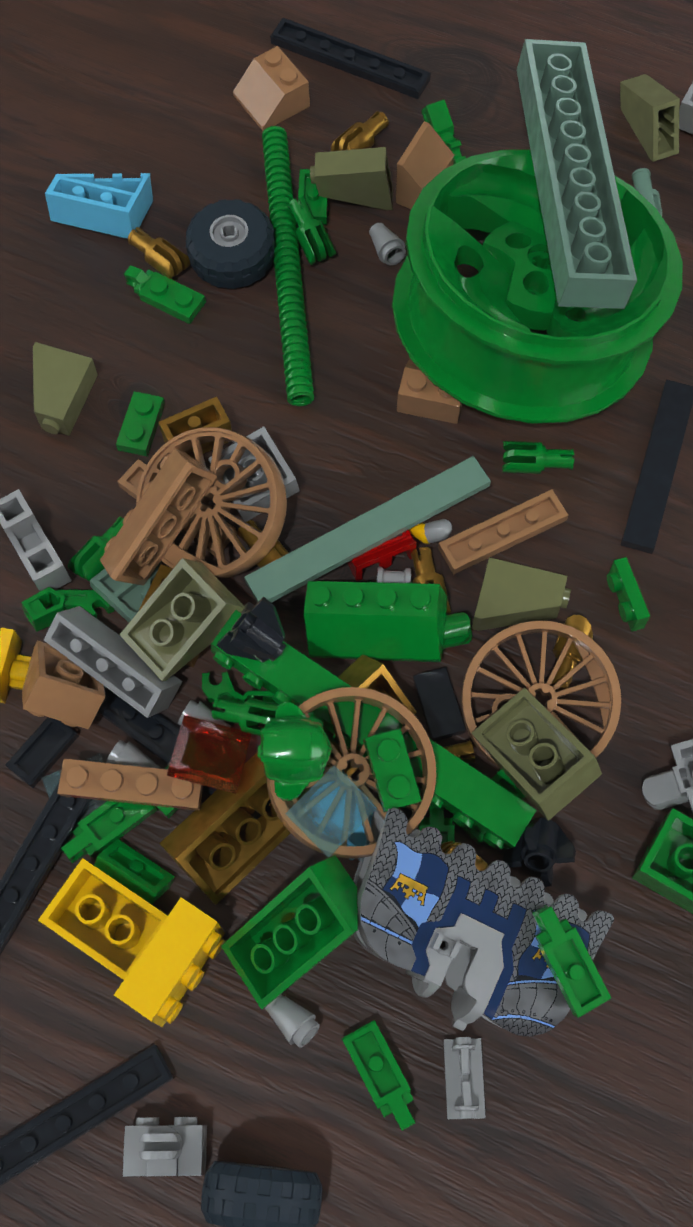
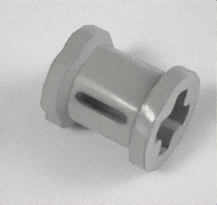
M378 567L377 583H411V568H405L404 571H392Z

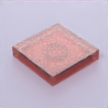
M184 715L166 776L236 794L251 734L239 729Z

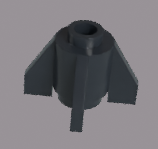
M265 597L255 606L248 602L244 606L241 616L231 628V631H228L218 641L217 646L229 655L258 660L261 663L268 659L272 662L276 660L285 649L286 644L283 643L285 633L275 606Z
M543 817L534 818L529 822L515 847L504 852L503 861L509 867H522L524 860V864L528 869L540 872L544 886L549 887L552 886L553 865L555 863L575 862L576 850L558 824L552 820L548 821Z

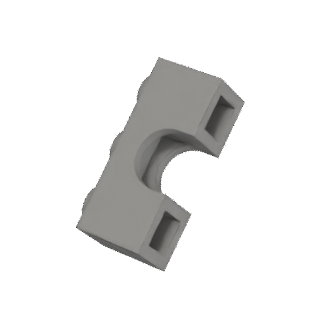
M18 489L1 498L0 524L39 592L47 587L56 590L71 582L72 580L41 529L20 490Z

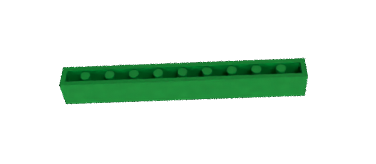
M237 610L234 611L211 643V652L215 654L213 659L218 664L228 670L234 667L244 674L242 678L249 685L258 690L264 687L273 693L272 698L279 705L289 702L299 706L322 692L352 687L284 641L283 643L286 644L285 649L273 662L268 659L261 663L258 660L225 653L217 646V643L228 631H231V628L241 616V613ZM349 701L333 703L346 747L350 749L354 703ZM361 703L356 745L358 751L364 743L363 739L368 736L381 711L380 708L366 703ZM322 706L308 714L310 718L321 720L324 725L323 727L334 734L332 739L338 743L327 706ZM386 713L374 735L402 728L403 725L392 715ZM405 732L403 738L407 752L417 751V746L409 732ZM430 739L436 761V784L430 806L438 810L442 807L454 814L452 819L457 824L468 830H471L472 827L484 834L482 839L497 850L502 848L507 850L515 847L537 810ZM365 751V753H364V755H363L364 758L367 756V752H366V751ZM415 757L410 759L414 776L423 778L421 758ZM417 784L418 790L421 792L422 786Z

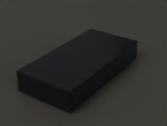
M446 667L414 675L413 682L431 740L438 741L465 733L464 722Z
M47 717L5 766L30 787L34 788L79 735L61 721Z

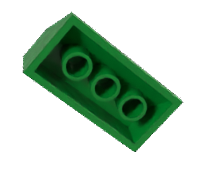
M308 581L304 620L309 656L317 658L358 659L363 654L374 660L441 662L448 597L440 584Z
M336 855L308 867L221 945L261 1010L358 931L357 886Z

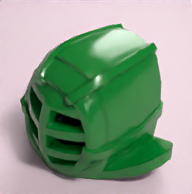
M289 702L280 704L276 709L275 719L267 721L261 730V745L258 746L257 757L264 764L266 777L274 780L275 793L282 801H291L298 798L309 782L320 780L324 775L326 764L332 752L330 741L323 730L324 725L322 721L306 717L297 705Z

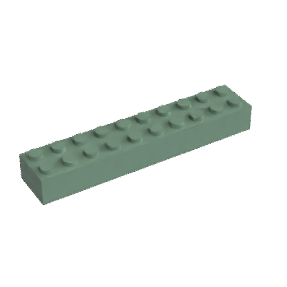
M525 39L516 71L558 306L625 309L637 282L586 43Z

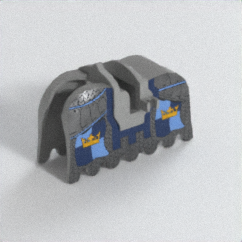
M389 808L385 820L382 819L377 811H374L370 827L374 841L377 844L372 856L360 859L353 880L357 886L358 931L354 933L356 941L367 952L379 959L406 969L405 973L412 977L414 991L422 998H427L434 994L441 986L443 980H445L446 985L454 990L451 1000V1012L454 1017L452 1026L461 1031H464L468 1024L475 1022L481 1017L515 1035L530 1037L552 1030L565 1019L570 1008L538 947L539 943L535 935L541 931L532 912L546 905L553 908L559 921L567 919L571 927H575L592 961L614 921L612 914L597 910L586 920L588 915L584 910L578 908V901L573 895L562 894L553 901L552 896L544 892V884L539 878L529 877L521 884L520 880L516 877L510 876L509 865L504 861H493L484 871H479L475 866L477 854L470 844L462 843L457 845L450 854H445L441 850L442 836L437 828L426 827L421 831L415 829L408 835L406 832L408 820L401 810ZM442 941L445 942V947L443 949L440 948Z

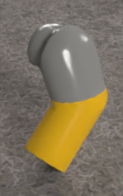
M440 519L425 524L420 523L409 529V532L422 543L430 544L447 539L452 532V524L449 520Z

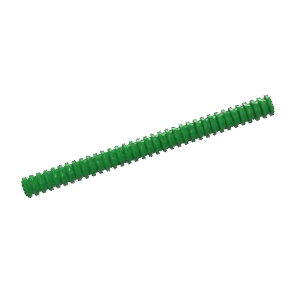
M270 126L262 133L269 216L274 230L276 245L274 269L276 273L275 279L287 402L294 406H305L313 402L314 389L310 367L311 360L306 327L307 322L305 319L306 312L299 245L295 234L297 226L296 220L288 207V203L294 199L288 139L284 128Z

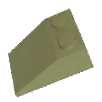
M182 558L120 633V636L161 681H166L209 646L234 611L237 610L241 613L244 605L203 563Z
M523 688L471 733L521 793L548 821L602 775L595 756L526 688Z

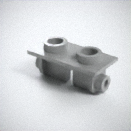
M458 1037L456 1039H444L447 1119H485L481 1038Z

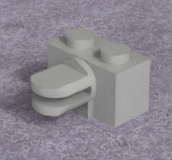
M693 739L671 745L673 758L676 766L672 767L673 770L649 776L644 780L642 786L643 796L651 808L662 810L689 802L693 813Z
M158 1117L136 1118V1126H125L123 1177L205 1175L207 1125H197L198 1117H174V1125H159Z

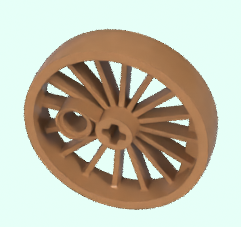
M204 427L189 430L175 436L153 455L140 479L136 505L142 498L141 494L144 487L154 480L160 471L162 460L169 453H172L174 448L184 453L193 448L195 460L206 467L201 444L214 441L210 471L216 474L217 478L182 528L183 530L192 523L180 545L178 546L173 542L161 561L172 569L182 558L201 562L217 579L239 575L251 569L271 551L281 534L285 522L287 496L284 481L277 465L261 446L235 431ZM224 441L238 444L230 460H221ZM248 449L256 457V461L245 469L238 462L245 450ZM233 467L235 477L225 484L223 480L224 472L228 468ZM262 467L267 477V483L241 490L246 485L247 478ZM270 490L269 508L233 504L230 502ZM211 499L216 504L213 509L208 504ZM230 509L268 514L263 531H258L230 513ZM225 517L258 537V540L250 550L246 551L224 519ZM219 525L240 554V558L229 564L226 563ZM200 529L196 556L187 552ZM209 530H211L218 566L205 561Z
M529 621L510 626L498 632L476 652L466 670L462 684V715L473 743L494 765L499 767L471 733L477 728L476 724L486 721L497 711V707L501 702L509 701L516 694L472 692L471 689L475 675L480 673L517 693L523 688L481 668L480 665L491 652L498 656L534 697L536 696V691H540L542 696H549L550 700L545 703V708L569 731L570 729L555 712L600 734L596 744L589 750L595 758L608 746L620 718L621 689L617 673L609 657L589 636L562 623ZM541 633L542 635L538 683L521 637L524 634ZM547 634L564 637L567 639V642L547 682L544 683ZM509 639H516L531 685L499 650V645ZM574 643L582 662L554 686H551L571 644ZM585 666L591 680L590 682L556 692L559 687ZM593 687L597 702L557 698ZM471 699L495 700L492 705L491 714L474 718ZM557 705L599 708L603 728Z
M344 687L328 690L311 697L298 706L306 717H310L308 714L315 709L327 706L341 752L340 755L331 744V755L335 760L329 757L327 765L331 767H326L323 773L331 774V776L309 782L304 790L330 782L335 783L300 810L297 798L291 801H282L275 793L274 780L266 777L271 803L286 829L309 848L328 856L336 855L337 858L355 859L370 857L373 855L377 843L374 841L360 791L383 820H385L387 812H383L381 804L367 788L369 787L378 792L375 782L370 780L374 779L368 756L363 757L366 751L364 743L358 754H356L361 703L378 707L381 710L367 737L373 736L376 733L385 714L389 713L403 725L401 728L402 735L405 732H409L418 750L410 752L408 755L409 759L421 758L423 778L415 777L416 783L422 786L420 793L422 801L417 803V805L413 804L405 807L412 811V815L407 822L406 832L408 835L423 820L435 790V755L431 741L422 724L409 709L397 700L381 692L366 688ZM347 701L354 703L349 754L333 703ZM347 763H350L352 768H359L360 773L355 777L356 781H352L350 776H343L342 772L347 768ZM339 787L314 835L311 834L303 815ZM345 791L341 843L337 845L324 841L319 837ZM352 792L368 845L347 846Z

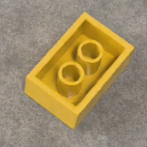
M82 858L38 921L124 980L168 915Z
M181 897L114 996L160 1027H163L166 1021L171 1024L183 1007L180 1000L188 989L193 991L203 978L204 972L201 969L208 958L215 959L222 950L221 945L225 943V940L222 939L225 934L224 930L216 920Z

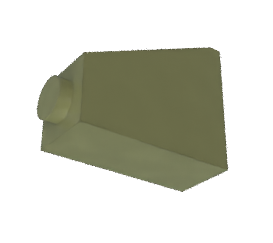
M647 74L621 81V111L650 160L654 162L679 154L680 98Z
M386 147L315 153V165L310 166V179L312 184H316L319 196L383 210H393V181Z
M38 342L34 343V413L41 428L51 434L62 433L70 436L98 376L92 358Z
M489 557L472 629L480 631L529 621L556 619L560 607L567 608L571 593V589L565 588L568 576Z

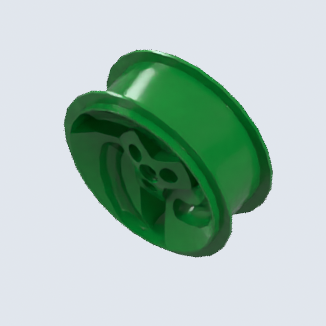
M531 150L493 151L470 156L445 168L422 189L410 211L405 241L408 256L395 280L392 300L395 326L410 359L434 385L461 403L498 418L526 423L569 422L600 413L623 399L640 380L653 350V337L671 318L682 291L683 261L674 234L658 210L633 186L615 176L637 282L625 309L559 307ZM485 240L483 245L478 241ZM461 264L471 265L479 273L473 277H464L458 272L456 266ZM530 329L547 330L548 335L533 333Z

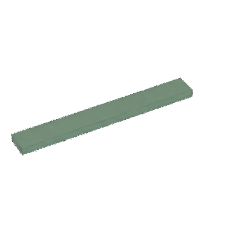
M472 456L244 577V580L257 603L263 597L272 603L306 585L308 581L321 577L490 486L491 480L476 458Z

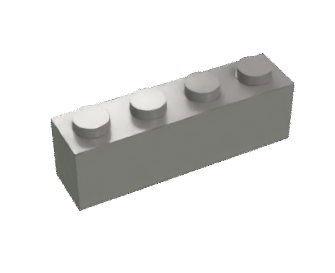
M80 606L57 612L44 638L45 642L147 718L168 709L182 684V681L174 675L166 681H161L120 635Z

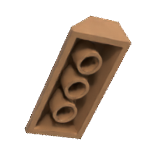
M175 448L172 453L165 456L160 464V471L154 480L144 487L141 494L142 498L136 507L126 514L123 519V526L118 534L112 537L105 546V553L100 561L109 576L115 581L144 586L217 478V475L190 455Z

